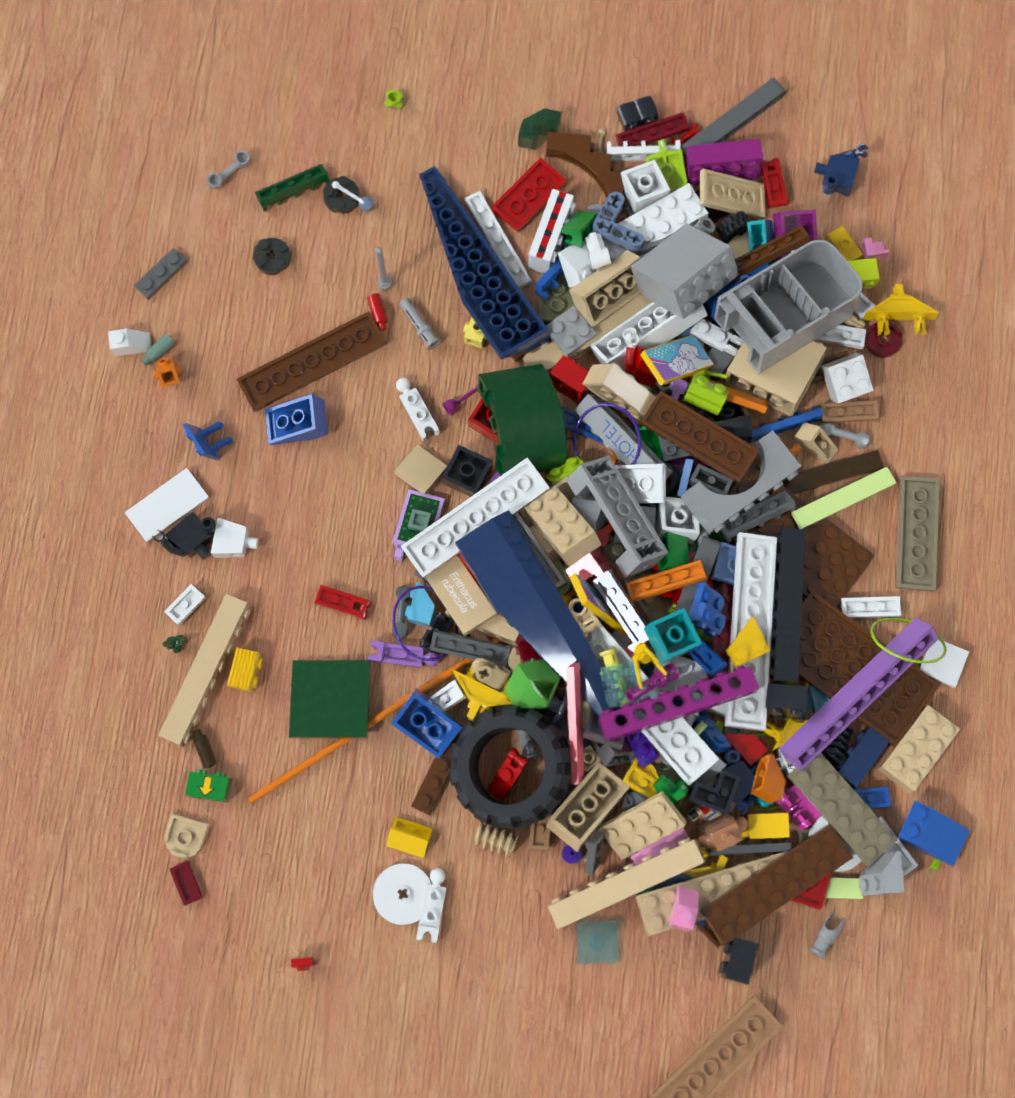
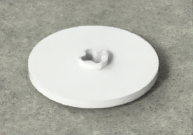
M396 864L390 866L379 875L373 888L374 905L379 914L391 923L398 925L414 923L420 920L426 884H432L428 876L414 865ZM406 889L408 898L399 899L400 894L398 890L403 891Z

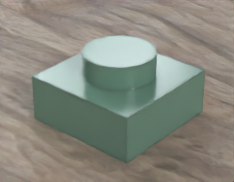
M412 509L408 529L422 532L429 526L431 513Z

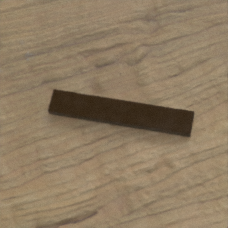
M876 450L798 472V475L792 480L786 479L783 481V486L793 494L878 471L883 469L884 466L879 451Z

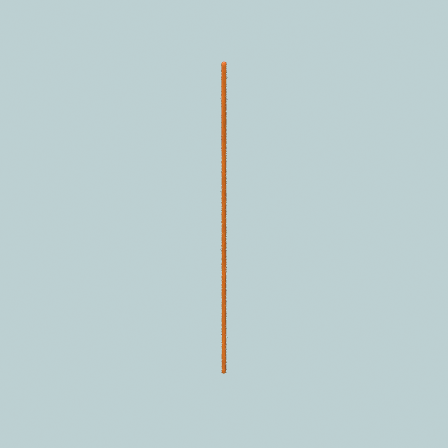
M797 443L788 450L794 455L801 451L802 448ZM593 576L587 582L593 585L594 583L592 581L595 580L597 576ZM572 588L563 595L573 598L577 593L575 588ZM497 639L491 640L497 644L503 643L502 641H499ZM468 658L460 660L417 689L423 693L427 692L453 675V670L458 672L474 660ZM413 691L370 718L368 729L399 710ZM339 738L249 796L248 800L253 804L354 738Z

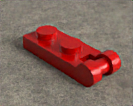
M774 158L772 161L767 162L763 160L761 172L769 208L787 206L788 199L779 158Z
M320 585L314 603L361 620H366L368 615L366 612L370 608L372 601ZM356 603L361 605L359 611L354 609Z
M513 748L508 753L506 760L487 790L501 802L504 801L530 760L520 756L519 751Z

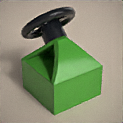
M544 660L517 664L504 690L515 706L528 709L546 708L553 711L554 715L551 722L554 725L558 724L568 705L567 689L561 698L554 695L561 675L558 672L556 673Z

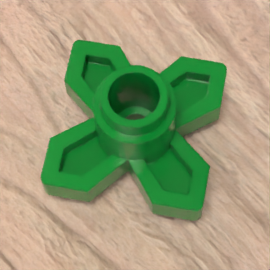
M662 775L653 783L655 792L658 794L663 791L673 804H676L688 791V784L682 777H679L674 783L670 777Z

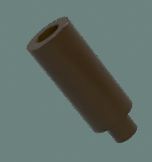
M201 729L193 731L195 736L193 742L203 768L207 769L215 766L217 761L206 734H202Z

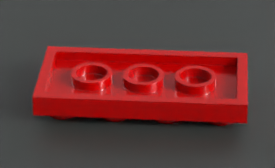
M540 157L491 206V210L518 233L548 203L552 189L560 191L567 184V179Z

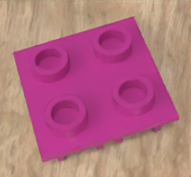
M795 785L784 792L781 800L776 801L784 812L790 813V819L800 831L807 828L821 815Z

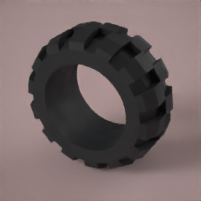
M515 705L490 708L479 713V716L472 722L468 721L459 732L461 735L457 743H453L449 757L452 758V769L449 770L451 785H454L457 791L456 797L464 809H468L474 815V818L498 828L527 827L538 821H543L551 815L557 805L563 802L569 790L568 784L571 777L570 747L565 736L558 730V726L552 724L548 717L535 710L520 708V706ZM521 730L529 734L538 743L544 757V775L539 787L529 798L516 804L507 805L495 800L483 787L479 777V759L484 747L492 738L502 732Z

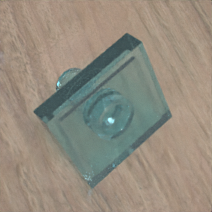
M616 921L576 922L577 964L618 962Z

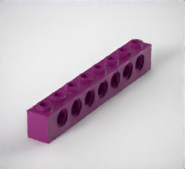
M744 665L733 669L734 672L726 674V672L716 674L714 679L707 680V678L696 681L695 685L689 686L685 684L679 686L677 691L670 693L667 690L659 693V697L653 699L645 697L640 699L638 704L632 705V703H627L620 706V710L613 712V709L602 712L598 722L606 743L757 693L759 686L751 666L747 668ZM736 680L739 683V687H731L729 681ZM711 687H719L720 694L712 693ZM692 693H700L702 699L699 701L694 700ZM673 699H681L683 702V706H675L673 704ZM657 704L663 706L664 712L657 713L654 710V706ZM635 712H644L645 718L637 719ZM623 717L626 720V724L624 726L618 725L616 718Z

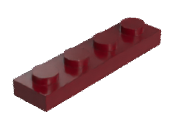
M684 112L618 133L616 134V140L619 147H623V141H627V147L641 146V141H645V144L648 145L658 140L690 130V126Z

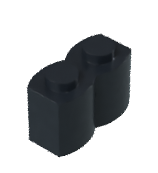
M645 96L617 107V115L624 131L658 120L659 114L651 96Z

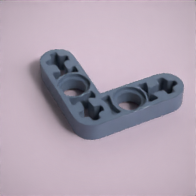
M612 192L608 195L597 215L592 231L601 234L604 240L632 251H639L643 247L644 236L639 232L614 223L623 208L625 198L620 192ZM618 200V201L615 203V207L612 206L613 201ZM611 212L613 216L606 217L604 213ZM615 232H620L623 234V236L618 238L615 237L613 234Z

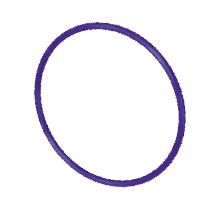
M610 403L598 404L585 411L574 429L573 447L575 455L579 457L576 448V433L581 420L595 408L610 406L618 408L627 414L636 428L638 448L635 458L630 464L634 465L640 452L641 436L638 425L631 414L624 408Z
M415 586L409 588L404 593H402V595L398 598L394 606L392 622L396 638L402 646V648L414 658L423 661L439 660L445 657L447 654L444 653L441 656L435 658L419 657L413 654L405 647L397 633L395 615L398 604L401 601V599L408 592L415 589H429L434 591L432 587L428 586ZM455 623V633L458 635V626Z

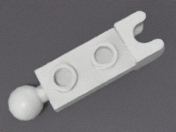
M400 378L396 382V388L404 394L400 395L399 398L417 429L423 442H426L425 433L429 430L438 436L440 434L439 428L417 389L410 390V381L407 378Z
M435 868L431 871L430 879L433 883L432 885L426 884L416 940H422L423 934L429 932L431 934V942L437 943L446 887H440V883L446 878L445 872L440 868Z

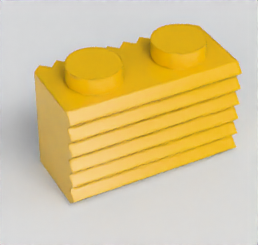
M236 648L227 686L232 689L252 693L253 688L256 689L259 677H256L258 669L261 670L263 666L261 654L255 651Z

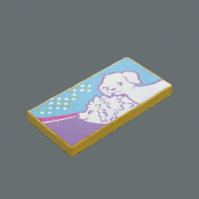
M694 334L644 350L640 354L660 385L710 369L714 365Z
M572 574L570 580L582 605L623 636L628 635L600 592L578 574Z

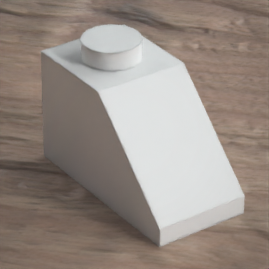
M131 329L108 331L110 350L115 357L143 353L151 347L149 332Z

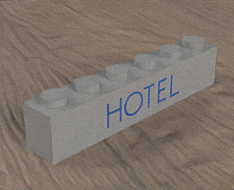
M595 393L587 394L574 411L578 414V418H580L589 408L606 402ZM609 406L598 407L587 413L581 421L587 423L591 427L592 433L599 436L604 441L603 444L616 453L619 461L630 465L635 458L638 448L637 434ZM641 440L639 456L634 465L665 464ZM666 465L667 479L672 474V471Z

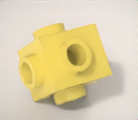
M471 317L470 322H466L463 329L465 333L464 343L482 349L487 339Z

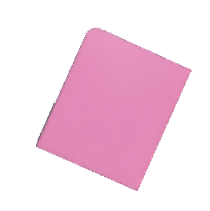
M871 238L864 239L860 246L863 259L876 258L877 261L886 260L889 254V250L884 249L883 242L872 243Z

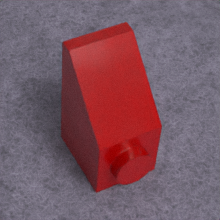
M732 733L724 735L730 743L731 749L737 750L740 753V759L748 767L768 751L766 748L767 744L761 737L757 738L755 735Z

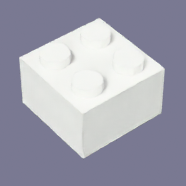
M854 353L821 366L832 402L841 403L874 391L862 354Z

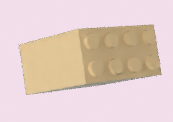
M743 341L727 369L726 375H728V378H726L725 385L766 400L769 407L793 417L818 369L822 365L827 347L819 341H812L758 374L748 362L750 349Z

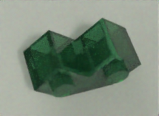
M543 108L523 119L518 134V146L535 150L540 134L547 136L548 132L559 133L562 112Z

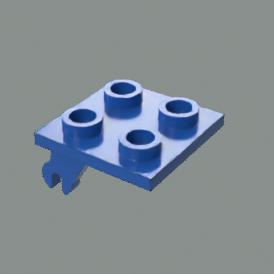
M217 422L204 430L188 423L183 424L186 436L196 445L194 448L200 456L218 460L220 457L217 451L234 441L232 437H227L212 446L207 442L206 437L223 428L222 422Z

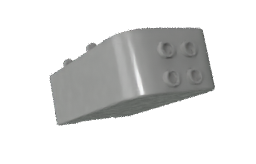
M814 240L720 295L717 300L714 319L724 332L731 328L737 332L750 349L748 362L760 374L848 320L853 315L861 294L862 280L835 246L824 240Z

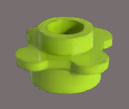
M391 90L386 93L387 101H385V106L387 108L396 107L399 109L403 106L401 101L404 95L402 92Z

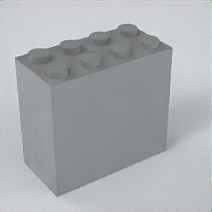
M687 223L631 266L640 294L682 319H685L739 275L731 247Z

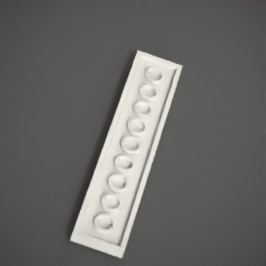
M742 532L737 534L730 644L746 625L748 619L754 617L769 648L771 647L777 537ZM770 652L743 664L745 668L751 666L759 690L757 693L726 703L725 726L760 731L766 730L767 709L765 703L769 681ZM730 658L728 674L734 672L733 669H735ZM736 680L729 681L731 687H739V683Z
M602 626L588 633L589 636L585 638L613 691L611 678L605 672L606 666L603 657L599 653L614 648L617 649L616 655L619 664H622L621 673L627 690L638 685L634 661L609 632ZM640 669L642 682L649 679ZM655 688L631 703L632 705L640 703L639 700L645 697H651V699L659 697L658 694L661 692ZM659 704L654 706V710L657 713L664 712L663 706ZM636 711L635 717L637 719H644L645 714L642 711ZM683 717L642 731L689 786L719 760Z

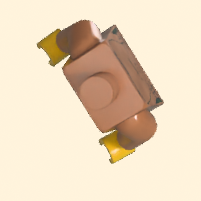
M729 811L726 816L721 815L697 827L701 835L697 843L704 858L710 855L707 848H712L717 852L722 851L749 836L747 820L742 816L737 817L735 820L732 811Z

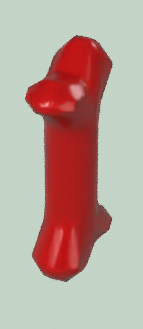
M692 123L687 133L678 139L672 138L671 143L675 145L676 140H680L681 148L684 143L702 130L698 129L697 123Z

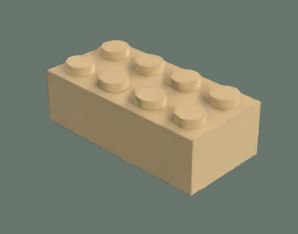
M627 250L613 259L610 265L603 266L569 290L576 309L590 326H595L640 294L631 266L641 259L640 256Z
M616 363L592 365L582 384L606 403L624 408L631 414L637 425H641L642 418L657 395L650 393L645 385L636 382L635 377L621 370L622 367ZM613 407L615 410H617L619 413H621L623 416H625L628 420L632 422V420L629 418L627 414H625L620 409Z
M556 485L524 507L532 523L569 567L601 545L593 528Z
M927 705L920 711L897 746L893 747L877 770L910 794L917 789L960 729Z
M598 762L550 817L546 827L578 852L587 842V839L593 835L624 798L630 786L622 782L620 778Z

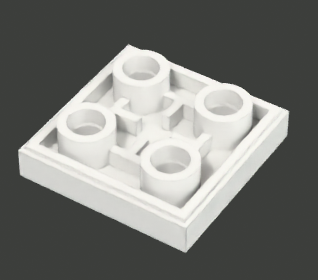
M939 639L925 652L923 661L937 659L943 654L944 648ZM945 642L947 652L944 658L934 663H921L919 669L933 680L955 688L969 651Z

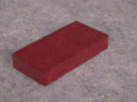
M189 861L169 869L184 906L203 898Z

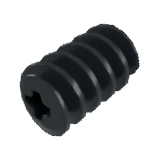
M851 726L842 731L821 752L833 767L840 766L841 764L840 760L843 759V754L849 745L851 735L854 733Z

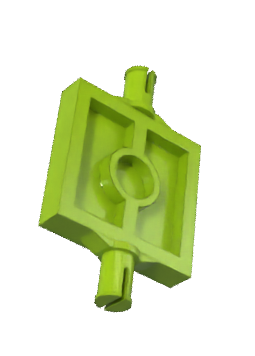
M662 139V143L661 140H658L660 152L645 156L646 163L652 160L656 161L670 188L669 194L688 183L682 149L667 150L665 139Z

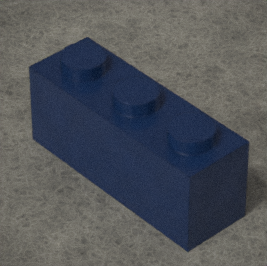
M871 727L865 731L862 729L855 738L858 740L855 746L851 745L845 752L847 757L844 762L840 760V766L837 765L835 767V770L853 790L860 785L889 743L888 739Z

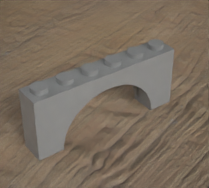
M773 430L754 445L755 448L760 450L758 453L760 474L752 488L736 495H721L710 491L701 482H698L682 495L681 500L708 534H711L713 531L718 533L725 527L724 523L727 521L732 523L740 517L739 513L741 511H749L755 506V501L758 499L760 502L770 495L769 491L772 489L777 491L784 485L783 481L786 479L790 481L798 475L797 471L801 465Z

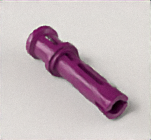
M671 663L667 664L664 668L667 672L666 676L660 670L655 671L652 677L642 682V690L639 688V684L625 692L626 698L630 702H634L655 688H663L669 681L677 680L679 678L677 667Z

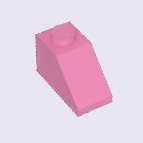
M678 886L668 926L686 932L692 931L698 912V891Z

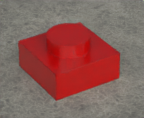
M313 957L291 959V968L297 967V971H307L309 966H314Z

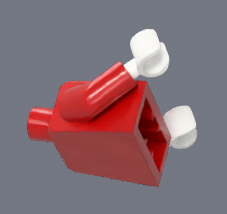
M627 333L625 340L629 343V347L626 348L625 371L627 374L635 377V381L639 384L652 386L657 379L640 355L648 348L642 346L634 348L639 342V336L634 333L631 340L632 335Z

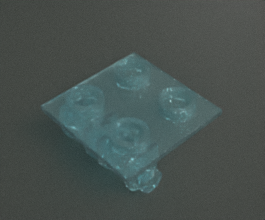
M633 661L601 668L599 673L601 674L602 682H606L602 686L607 687L603 692H608L605 694L609 708L632 703L626 698L625 692L638 685Z

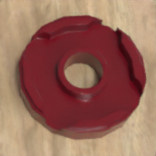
M877 322L867 330L865 345L874 356L880 358L891 357L900 349L902 333L893 323L889 322L890 334L884 335V331L881 335H878ZM879 336H886L888 343L880 342Z

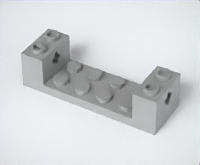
M610 456L581 464L566 480L575 496L592 492L626 548V551L615 561L625 578L653 568L669 553Z

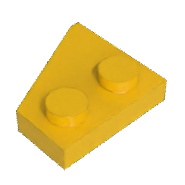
M754 617L748 619L746 625L726 650L734 668L771 651Z
M635 758L622 782L630 786V789L643 794L649 799L657 794L653 783L659 776L653 764L643 768L639 765L637 758Z

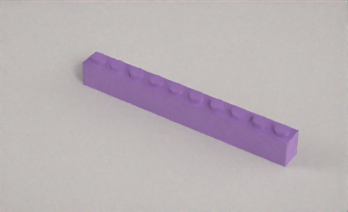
M915 618L885 648L897 655L917 660L938 640V637L932 625ZM881 650L779 748L786 762L802 771L914 662L899 659Z

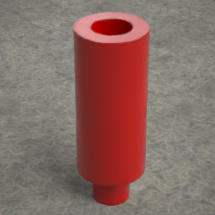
M371 294L367 297L372 317L377 326H379L380 331H384L387 329L386 323L388 320L380 294Z

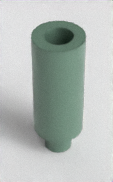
M168 334L161 337L144 353L145 357L141 360L142 363L147 366L150 362H156L175 344L173 339Z

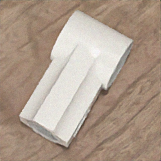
M596 232L590 233L585 239L593 269L610 265L609 252L604 246L601 234Z

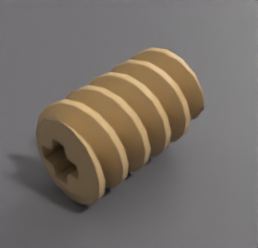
M481 821L474 839L476 846L483 842V849L490 845L491 852L498 848V855L505 851V857L508 858L514 850L518 836L513 839L512 832L505 836V829L498 833L497 826L491 831L490 824H487L484 828Z

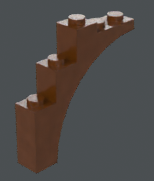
M548 132L546 157L567 161L584 170L596 181L604 192L606 199L612 192L622 193L625 198L623 207H625L626 193L621 172L614 171L615 161H611L612 154L594 153V143L591 142V135ZM618 200L613 201L612 206L615 207V203H616ZM620 211L614 223L618 224L624 220L625 213H621Z

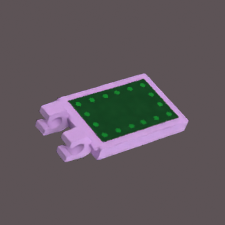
M408 489L393 539L394 546H397L394 560L402 562L405 552L401 546L420 533L419 531L408 529L412 509L431 513L430 526L440 519L445 498L429 494L423 495L421 492Z

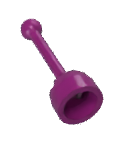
M478 384L473 390L458 400L448 399L443 402L442 405L445 411L450 416L456 413L459 408L458 404L478 391Z

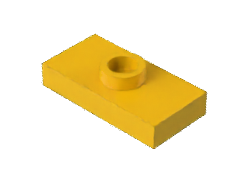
M843 226L827 235L826 238L837 248L847 261L858 260L863 256V253Z

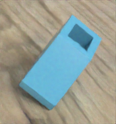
M417 582L416 586H422V584ZM425 589L412 590L410 593V598H412L411 606L407 605L405 616L408 617V623L431 628L429 625L434 617L435 605Z

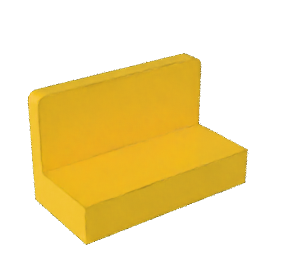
M749 813V838L789 837L790 813Z
M396 816L390 828L386 846L424 858L433 828Z

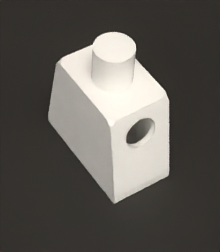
M217 518L211 554L214 558L245 557L246 548L257 549L258 538L249 537L247 527Z

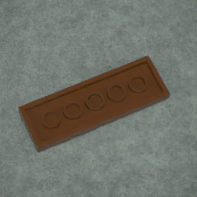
M662 391L659 392L640 422L645 428L738 484L760 451Z

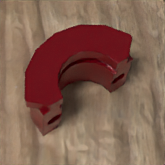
M521 635L517 636L518 646L515 649L516 655H520L521 663L531 662V659L533 661L543 660L528 641H525Z

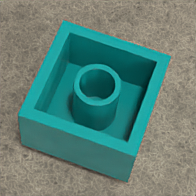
M685 608L653 621L643 628L660 664L686 654L702 644Z

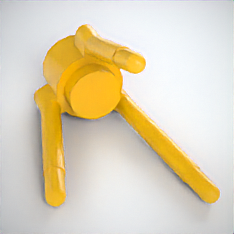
M639 643L634 647L633 652L635 655L632 657V660L635 664L640 689L643 688L639 662L646 664L652 660L657 668L665 676L667 675V672L646 643Z

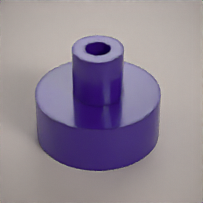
M569 845L563 848L562 858L566 863L575 864L581 859V849L576 852Z

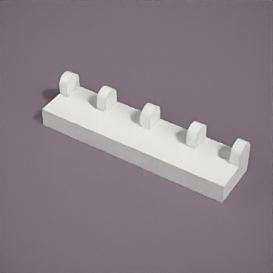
M676 140L675 145L666 146L667 150H679L680 140ZM623 141V147H611V142H607V154H612L611 161L615 162L646 161L645 156L660 152L659 146H646L645 141H641V146L627 147V141Z

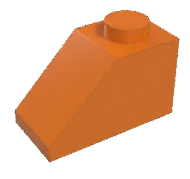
M773 754L759 758L751 794L769 804L782 799L786 782Z

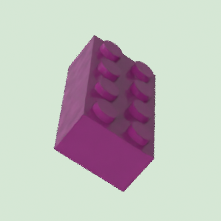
M760 139L687 146L684 163L687 183L690 185H700V171L702 169L747 180L759 178L763 162Z
M816 210L788 211L773 214L774 239L802 225L811 241L818 240ZM791 251L786 253L785 255L776 258V262L790 254Z

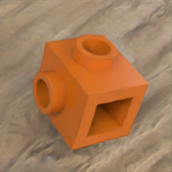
M173 357L162 358L155 362L154 377L156 381H160L162 388L180 383L179 374H182L179 363L175 364Z

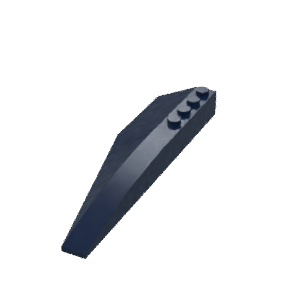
M433 166L419 174L461 301L500 360L534 350L550 341L548 328L438 169Z
M507 510L493 517L455 542L457 548L494 610L501 614L507 620L506 622L521 634L525 641L529 642L534 651L556 673L558 672L566 683V668L573 662L580 663L581 699L585 700L598 716H601L602 712L613 709V712L620 710L618 699L589 643L510 511ZM618 717V718H616V723L620 722V721L623 720L624 718H623V717Z

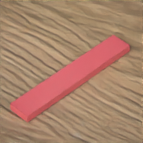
M573 662L566 668L571 783L579 785L584 779L580 663Z

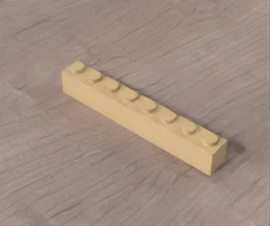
M228 594L225 595L158 736L181 747L190 741L192 733H190L193 725L196 726L198 724L200 710L207 705L209 691L215 688L217 683L216 677L225 667L226 662L224 660L227 654L230 655L233 650L234 644L232 643L235 637H239L242 631L241 624L250 614V606L247 602Z
M690 838L678 842L680 846L675 849L669 846L661 850V855L655 858L653 854L643 858V863L636 866L635 863L624 867L625 871L620 874L615 871L606 875L607 880L599 882L597 879L587 884L589 888L583 891L581 888L569 892L571 896L563 899V896L552 900V905L548 906V909L557 929L705 863L706 860L696 839L692 841Z

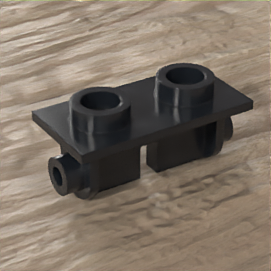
M441 612L434 615L435 617L429 625L432 627L431 631L427 629L420 640V646L434 654L436 651L430 650L434 629L448 632L454 621L445 617L446 615Z

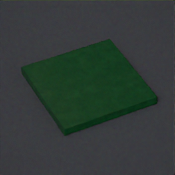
M293 660L289 738H368L371 661Z

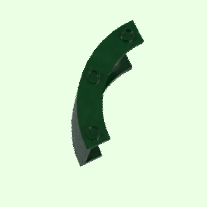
M542 364L479 374L478 392L485 406L491 409L492 416H490L493 434H497L498 445H495V468L500 476L526 458L530 460L538 472L552 470L564 465L569 457L568 450L566 449L563 421L564 410L560 406L557 393L551 381L550 372Z

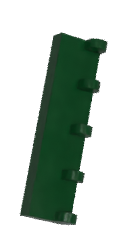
M319 164L256 191L255 194L265 212L267 211L266 206L277 202L278 205H281L282 199L293 194L297 198L299 197L298 192L309 187L314 191L316 190L314 185L323 181L327 184L330 180L323 165Z

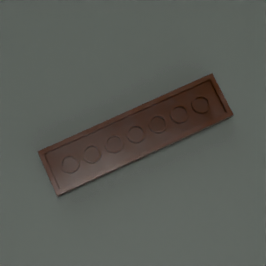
M368 311L246 373L236 380L253 412H256L385 346L387 343Z
M828 824L700 909L720 944L725 945L853 859V856L838 832L831 824Z

